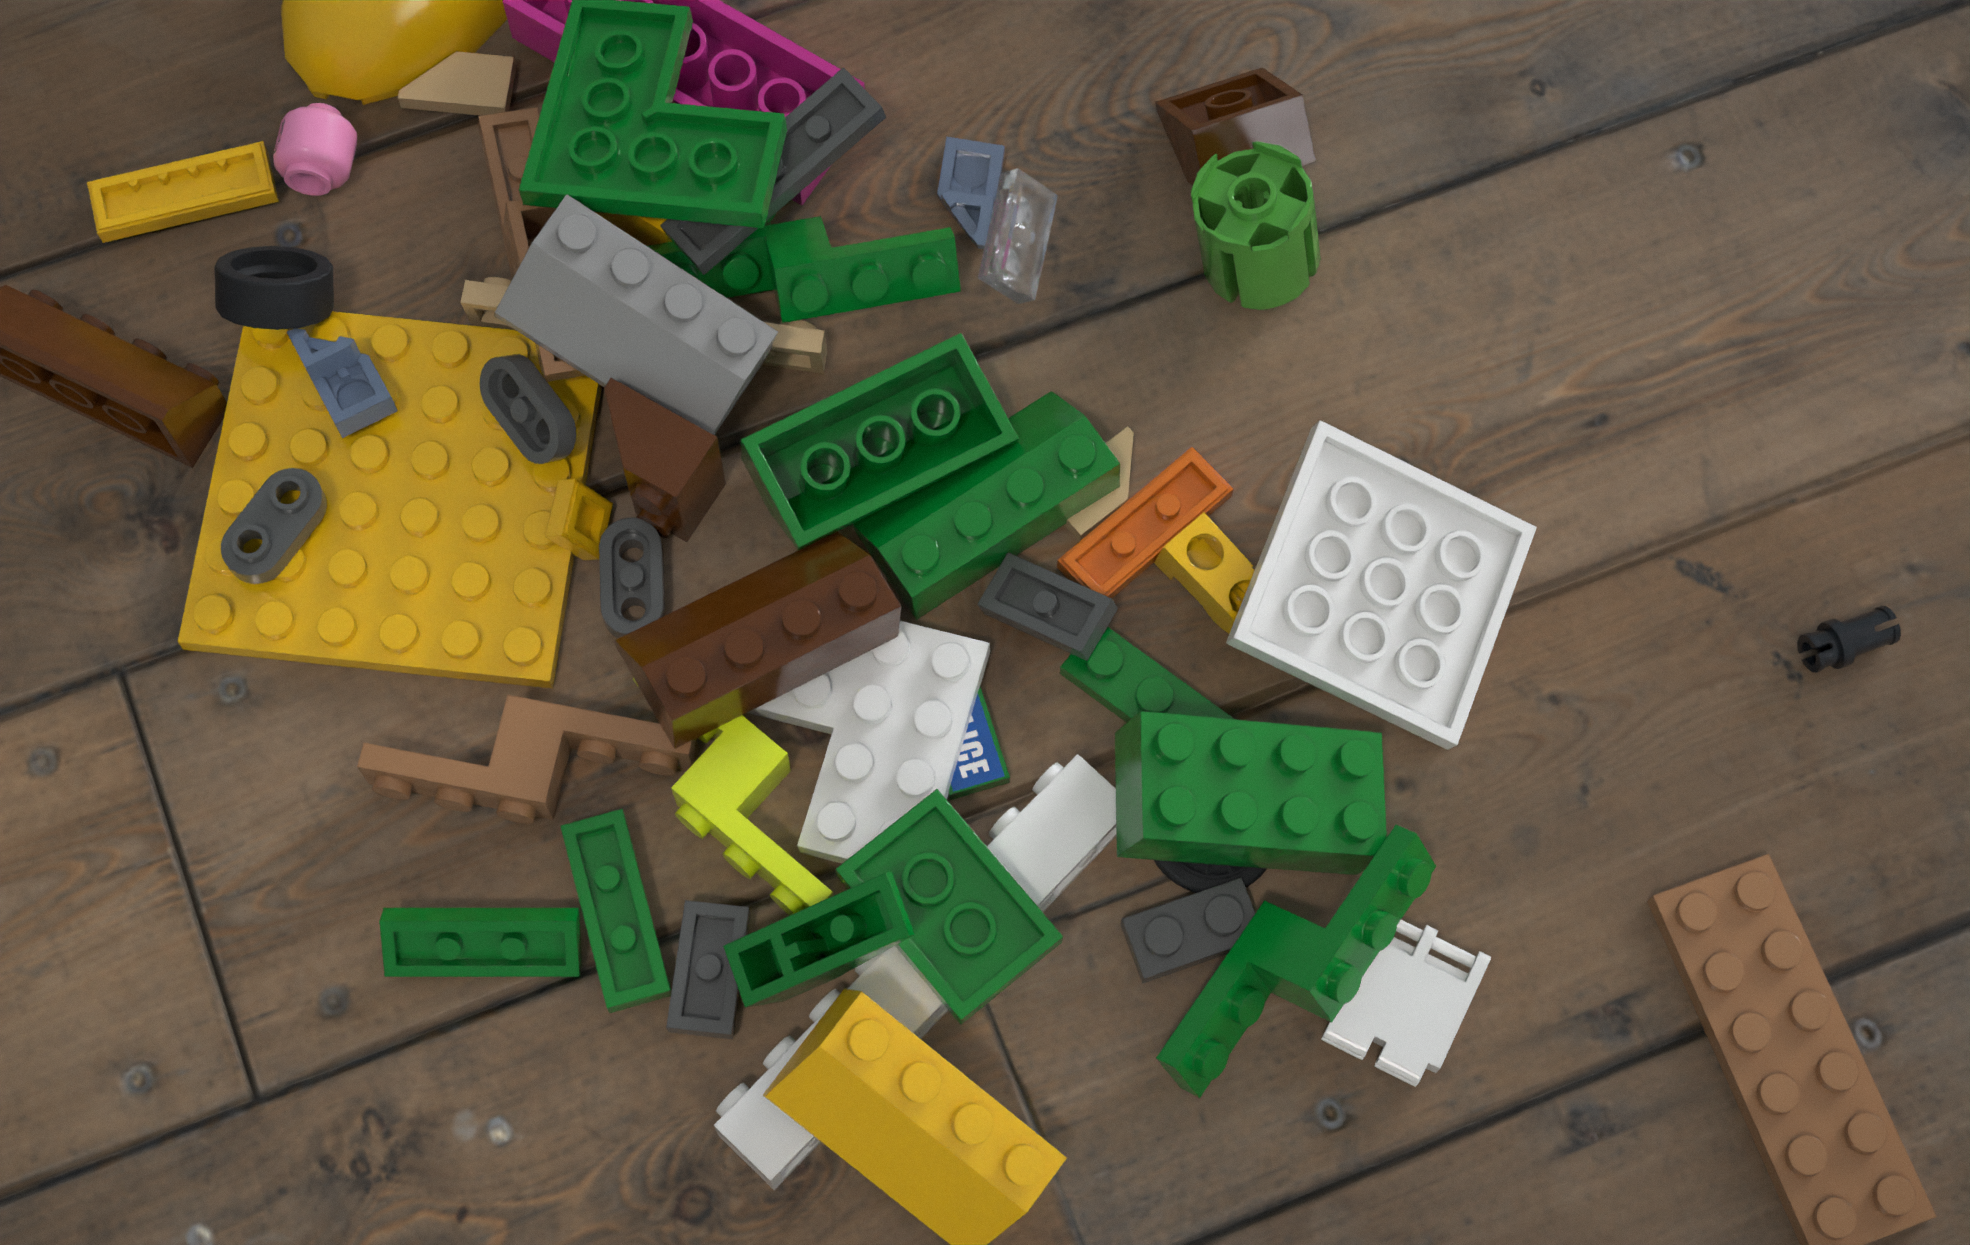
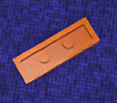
M1191 447L1057 560V568L1067 579L1109 598H1113L1155 562L1162 548L1203 512L1210 516L1232 497L1234 489Z

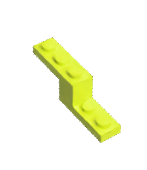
M743 715L698 737L704 743H708L712 738L715 741L671 787L676 805L680 807L675 812V815L681 823L701 839L708 833L714 836L727 848L722 853L723 857L744 877L751 879L757 873L774 888L770 897L788 915L795 914L832 897L833 891L748 820V817L791 772L788 753Z

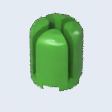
M1256 141L1252 142L1253 149L1236 151L1218 160L1217 154L1213 155L1198 171L1191 190V198L1204 274L1215 293L1230 303L1235 301L1237 296L1240 295L1243 308L1268 310L1292 302L1301 295L1310 284L1309 277L1316 274L1321 257L1312 182L1302 168L1301 159L1280 145Z

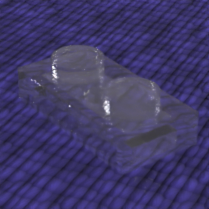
M1019 168L1001 173L978 279L1017 304L1036 299L1058 198L1057 194Z

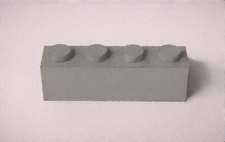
M569 195L564 197L532 242L494 313L496 318L601 386L605 387L610 378H613L713 435L716 434L768 357L778 334V331Z

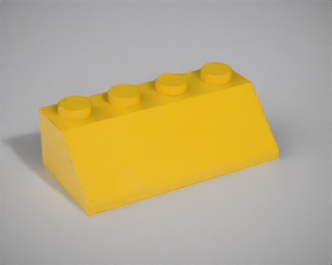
M843 989L763 1093L766 1099L949 1245L989 1244L1029 1211L1067 1159L1066 1156L862 991Z

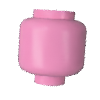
M312 103L307 107L291 110L283 117L273 153L274 167L284 178L285 183L293 190L311 196L328 194L330 190L343 186L350 177L357 146V132L351 123L341 116V113L336 108L328 104Z

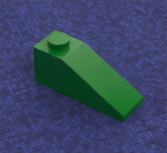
M885 872L730 942L723 947L746 1008L784 1002L823 985L915 934L892 872Z

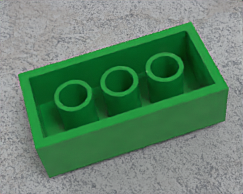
M1140 711L1115 732L1117 857L1357 875L1366 869L1387 838L1382 733L1147 711Z

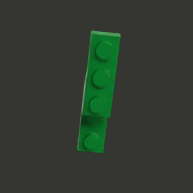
M821 216L765 225L764 228H758L705 275L694 266L673 242L647 246L726 298L773 290L782 323L961 292L956 242L951 227L831 248Z
M1399 825L1394 826L1326 928L1264 900L1156 1057L1181 1089L1198 1098L1202 1096L1210 1082L1217 1078L1225 1069L1230 1053L1246 1029L1259 1019L1264 1009V1004L1271 993L1331 1023L1333 1022L1343 1005L1350 1002L1357 994L1363 975L1378 953L1384 950L1393 940L1398 923L1414 899L1420 897L1430 883L1436 864L1417 833Z

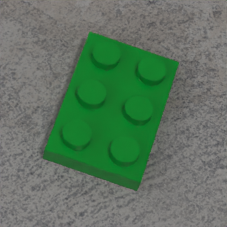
M938 789L835 869L836 876L847 889L885 872H892L915 934L895 947L960 1025L1063 941L1062 934Z

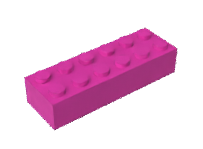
M503 0L512 38L555 62L572 0ZM620 0L690 7L693 25L672 103L783 113L786 117L841 70L720 0ZM854 77V79L865 89L864 82ZM830 167L791 200L802 206Z

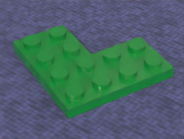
M572 0L520 183L519 193L523 205L557 208L564 197L569 195L593 212L764 228L787 133L785 114L672 103L693 25L690 7L620 0Z

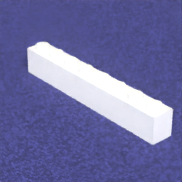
M1078 754L1065 767L1058 762L1053 764L1035 783L1032 790L1037 796L1021 812L1016 807L1010 808L999 818L989 832V836L994 840L987 846L988 849L1042 912L1116 837V788ZM895 946L856 967L855 972L859 977L848 988L862 991L920 1039L948 1011ZM837 989L829 992L815 1006L809 1015V1018L814 1023L797 1041L791 1036H787L768 1054L763 1062V1065L768 1070L753 1086L749 1088L744 1083L738 1085L727 1095L716 1110L721 1116L714 1124L718 1136L773 1190L821 1142L766 1099L763 1093L839 996L840 992Z

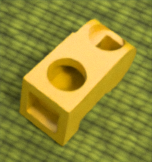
M1203 512L1162 548L1154 564L1170 580L1175 577L1203 606L1211 619L1221 629L1230 634L1255 570L1252 568L1251 562L1207 514Z

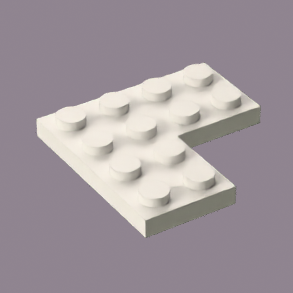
M900 621L898 637L747 712L832 734L797 844L800 853L842 864L936 789L947 799L978 690L991 652L990 643Z

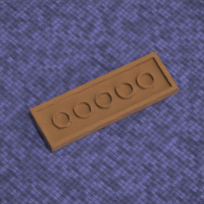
M1763 855L1653 895L1647 903L1799 1244L1866 1245L1936 1218L1937 1216L1770 855Z

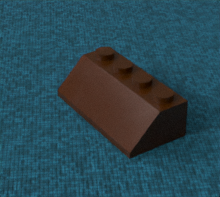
M8 285L0 287V377L191 468L194 467L224 419L227 402L218 388L219 380L213 374L192 363H187L185 368L167 361V356L160 349L142 339L135 338L132 344L114 336L115 332L107 324L91 315L83 314L80 319L63 312V307L57 301L38 290L32 289L27 295Z
M837 531L616 639L615 646L672 746L676 749L898 637L901 605L870 554Z

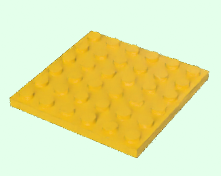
M332 311L330 317L323 321L298 329L306 330L311 338L336 342L339 336L354 339L360 353L369 355L398 410L342 438L287 334V331L292 329L275 330L243 326L178 637V643L183 650L553 689L575 555L572 554L571 550H566L546 538L545 534L558 480L577 479L586 485L602 386L586 375L548 382L574 419L576 441L572 452L566 458L536 464L523 456L486 407L480 392L481 371L484 365L494 357L512 354L523 355L541 373L535 342L518 331L510 329ZM288 468H298L309 472L317 479L326 496L327 508L322 521L277 577L260 584H251L239 580L233 575L222 558L221 542L224 534L271 475ZM290 490L286 492L281 498V503L291 504L295 502L300 496V491ZM249 540L244 545L243 552L253 553L261 547L262 540Z

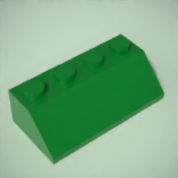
M959 333L741 439V459L768 511L799 551L1017 443L1019 437L962 333Z
M1050 391L1008 418L1019 437L1017 443L851 524L857 536L916 620L1000 567L1007 553L1017 556L1065 525L1067 519L1120 487V462L1087 417L1054 392Z

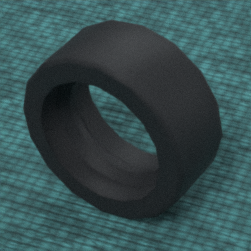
M283 246L249 247L231 251L219 257L214 266L215 308L222 318L234 324L275 330L301 328L317 324L330 317L334 308L333 265L326 257L316 252Z

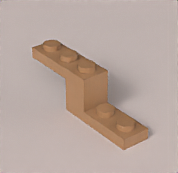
M537 107L478 116V129L512 279L532 242L557 209L523 205L519 193L520 183L539 119ZM535 343L541 373L547 382L584 376L583 373Z
M507 695L489 767L369 743H363L357 767L368 784L373 785L372 790L388 798L408 800L411 793L435 797L434 803L450 810L470 812L473 805L497 809L496 814L503 819L516 823L532 824L535 817L554 819L571 749H576L577 755L588 761L611 764L614 762L615 757L638 761L639 767L650 773L672 776L676 774L677 769L687 771L697 760L699 746L697 739H694L674 749L659 723Z

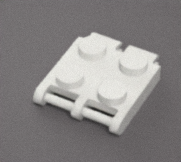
M1400 920L1396 931L1417 941L1416 946L1413 947L1394 937L1391 943L1378 953L1363 975L1355 997L1343 1005L1332 1023H1328L1321 1040L1360 1060H1363L1371 1043L1374 1042L1383 1047L1374 1067L1416 1087L1425 1069L1434 1073L1440 1070L1487 969L1491 956L1481 951L1474 956L1436 937L1438 930L1428 925L1422 930ZM1430 948L1470 967L1469 972L1466 973L1428 954Z

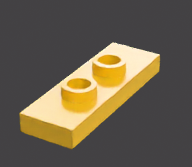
M263 141L87 182L96 231L102 243L279 202L268 150Z

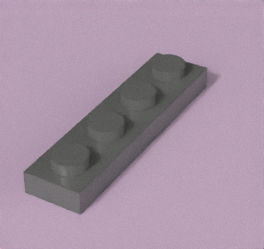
M844 67L785 117L787 133L766 221L886 118L882 106ZM667 219L660 225L671 241L703 275L758 229L754 227Z

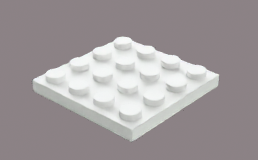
M1320 420L1311 427L1226 644L1449 750L1458 745L1537 527Z

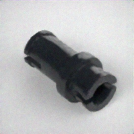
M1879 606L1870 612L1842 622L1837 619L1824 621L1817 626L1815 632L1802 634L1798 638L1797 647L1799 654L1811 649H1816L1817 651L1816 655L1802 659V662L1813 673L1822 671L1828 666L1834 669L1847 667L1854 662L1855 657L1885 645L1897 643L1901 637L1899 624L1878 632L1875 631V626L1897 617L1889 607Z

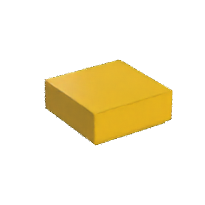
M577 479L558 480L545 537L562 548L571 550L572 554L581 560H599V543L602 534L608 527L613 503Z

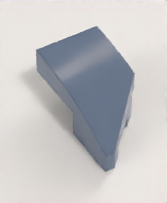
M946 137L937 197L978 249L987 250L1005 155V146Z
M294 328L287 331L342 438L398 411L369 355L360 353L354 339L339 336L337 341L333 342L311 338L304 329Z

